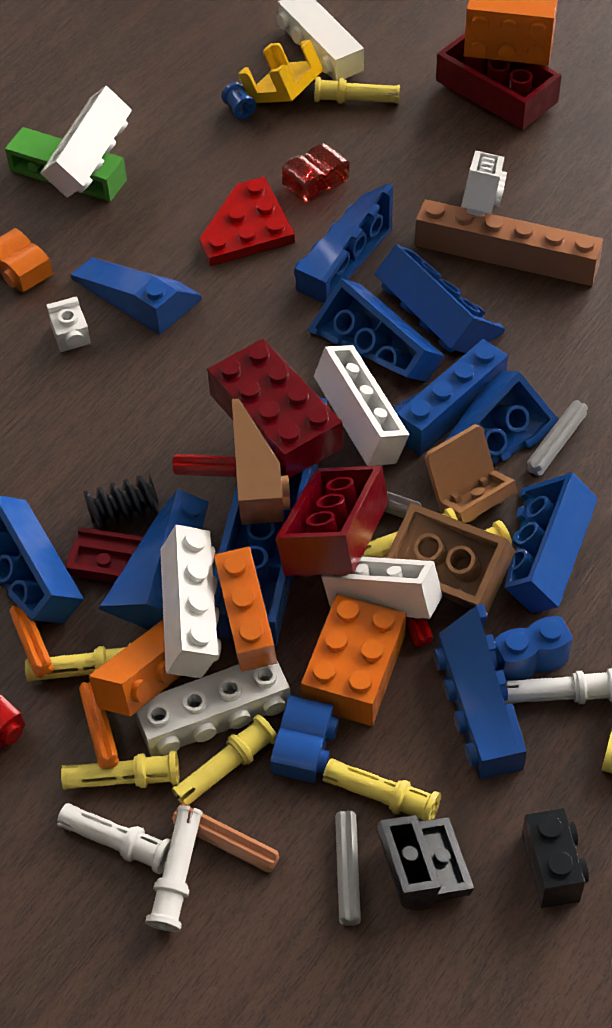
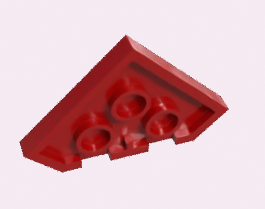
M265 176L236 184L199 239L200 247L209 266H214L295 243V233Z

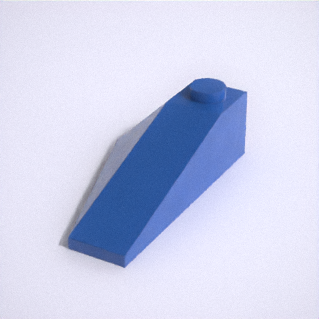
M92 257L70 274L72 280L159 335L202 300V296L179 281Z
M500 371L477 395L446 440L472 425H479L484 429L492 463L495 464L499 461L507 460L512 457V454L525 447L529 448L538 443L559 419L520 371Z

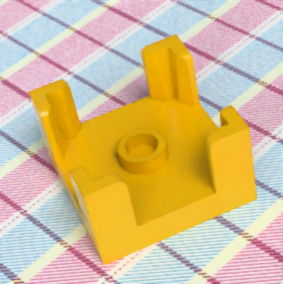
M311 40L300 42L307 61L289 62L281 44L270 43L263 50V54L271 71L258 84L255 83L248 67L243 68L238 73L248 96H251L256 103L293 101L324 70Z

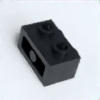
M564 808L526 814L522 839L540 907L546 908L580 902L584 884L589 882V873L585 859H579L575 846H578V833L574 822H568Z

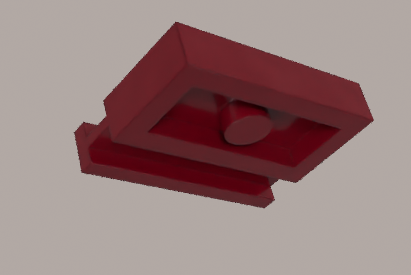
M79 527L78 537L74 540L65 567L70 576L114 583L143 537Z

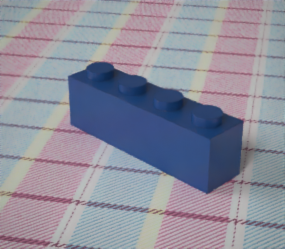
M387 183L361 195L354 204L348 206L340 220L331 225L328 233L320 241L315 242L308 255L304 259H300L294 268L296 291L325 303L340 278L349 280L392 231L393 185Z
M395 244L374 273L383 282L381 288L394 297L397 296L401 300L399 305L408 313L420 318L419 325L429 333H435L440 338L438 343L451 353L455 350L467 353L482 339L490 342L502 335L506 330L499 322L494 323L485 320L483 316L486 312L477 304L474 305L467 299L460 297L463 292L455 285L444 279L439 281L438 279L441 277V274L413 250Z
M340 278L307 331L320 335L337 345H353L360 356L373 360L375 363L407 378L424 382L429 380L445 356L362 284Z
M482 339L423 391L392 406L410 434L405 445L421 456L459 422L477 395L500 371H507L508 354Z
M573 472L521 488L520 497L524 500V505L519 507L516 518L521 523L520 529L515 531L512 542L517 547L507 571L505 589L531 613L559 607L567 582L573 572V566L579 549L583 544L589 522L593 517V511L598 498Z
M177 488L161 508L98 609L148 630L163 620L160 549L175 525L202 529L209 501Z
M0 496V585H3L9 591L8 596L31 620L65 624L84 600L83 596L27 501Z
M484 604L476 605L439 633L438 648L433 650L438 671L444 670L446 680L443 681L448 702L454 701L457 709L454 712L457 731L459 734H465L468 743L465 744L468 764L470 767H476L479 779L523 770L527 752L512 703L505 705L504 702L508 700L507 682L503 670L495 671L497 668L496 644L493 634L485 635L484 623L485 619H487Z

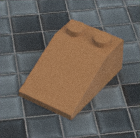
M232 399L241 524L284 522L283 510L290 509L288 475L281 476L280 462L240 399Z
M411 503L386 558L434 561L442 597L469 609L474 608L476 605L484 604L488 615L516 551L506 538Z

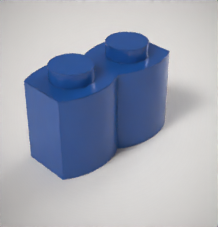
M545 617L531 624L529 628L511 629L496 637L494 640L497 660L495 671L503 670L506 681L526 680L532 677L535 672H552L564 666L569 661L573 636L562 617Z
M289 696L270 760L271 774L316 783L318 774L324 773L330 758V751L325 750L328 739L335 740L338 730L339 718L334 717V705Z

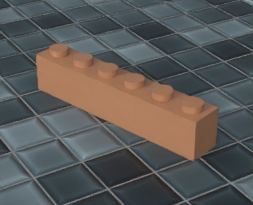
M427 199L424 200L417 215L415 227V246L588 286L593 285L600 265L603 238L485 213V216H476L467 213V208Z

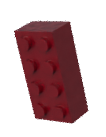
M465 33L437 53V82L522 130L559 102L562 74L545 65L465 57Z
M264 338L207 368L210 396L232 420V399H240L280 462L282 476L288 475V479L343 448V422Z
M382 466L318 468L314 471L276 536L284 575L311 577L313 575L332 574L341 577L354 574L389 503Z

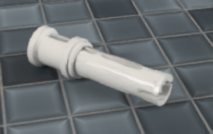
M612 668L607 669L606 673L584 674L580 670L572 673L570 677L506 681L508 700L504 701L505 704L574 699V702H578V704H585L586 700L609 699L612 702Z
M66 803L61 809L57 819L59 821L57 823L58 827L73 831L97 843L119 851L123 859L128 862L136 860L151 866L152 871L157 874L164 872L171 843L170 839L166 838L162 841L145 834V830L139 826L131 827L130 829L98 815L84 811L70 803Z
M179 806L177 809V817L163 876L154 883L153 890L156 892L152 913L146 916L145 924L159 930L179 932L181 930L182 924L179 922L183 899L189 896L188 885L185 881L200 818L203 814L201 810L193 808L187 823L190 806Z

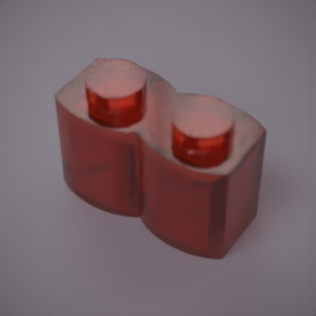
M328 143L317 145L311 148L305 156L295 157L285 163L282 167V184L303 202L313 201L326 190L338 187L349 178L350 161Z

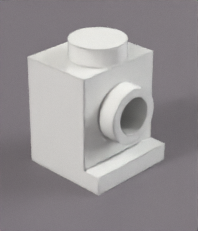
M77 296L46 305L51 328L60 352L91 344L88 326Z

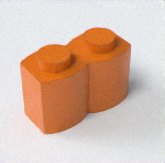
M14 228L0 236V274L3 275L4 280L11 288L16 287L19 291L25 292L53 274L49 257L40 247L31 243L20 230Z

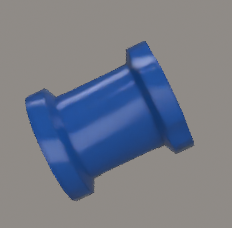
M232 82L222 91V101L232 107V112L237 119H246L254 113L257 105L256 101L245 93V88L242 84Z

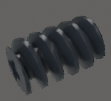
M150 473L148 483H146L141 475L136 476L135 487L132 486L128 479H124L121 491L115 483L110 484L109 494H106L101 486L97 487L96 498H93L88 490L83 491L92 525L96 523L102 531L106 530L107 519H110L113 525L117 527L119 526L121 515L124 516L128 523H131L134 511L138 513L141 519L146 518V508L148 507L154 515L159 513V502Z

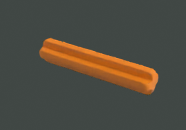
M13 605L9 612L34 675L42 678L45 674L50 675L54 668L35 621L31 620L19 606Z
M83 682L79 686V691L98 765L105 770L109 767H116L119 763L118 753L106 710L97 708L91 683Z

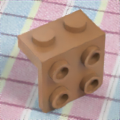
M479 425L470 426L425 454V462L439 510L444 513L445 509L452 508L458 521L463 523L471 522L493 506L502 504L508 497L518 492L515 480L494 470L484 429Z

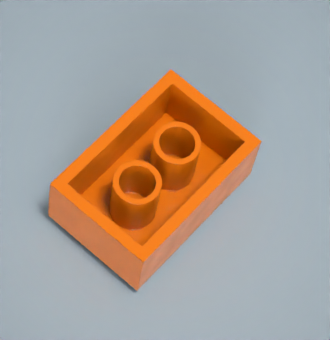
M469 0L466 10L464 56L549 66L558 0Z
M336 594L302 679L301 698L334 705V716L373 727L406 636V613Z

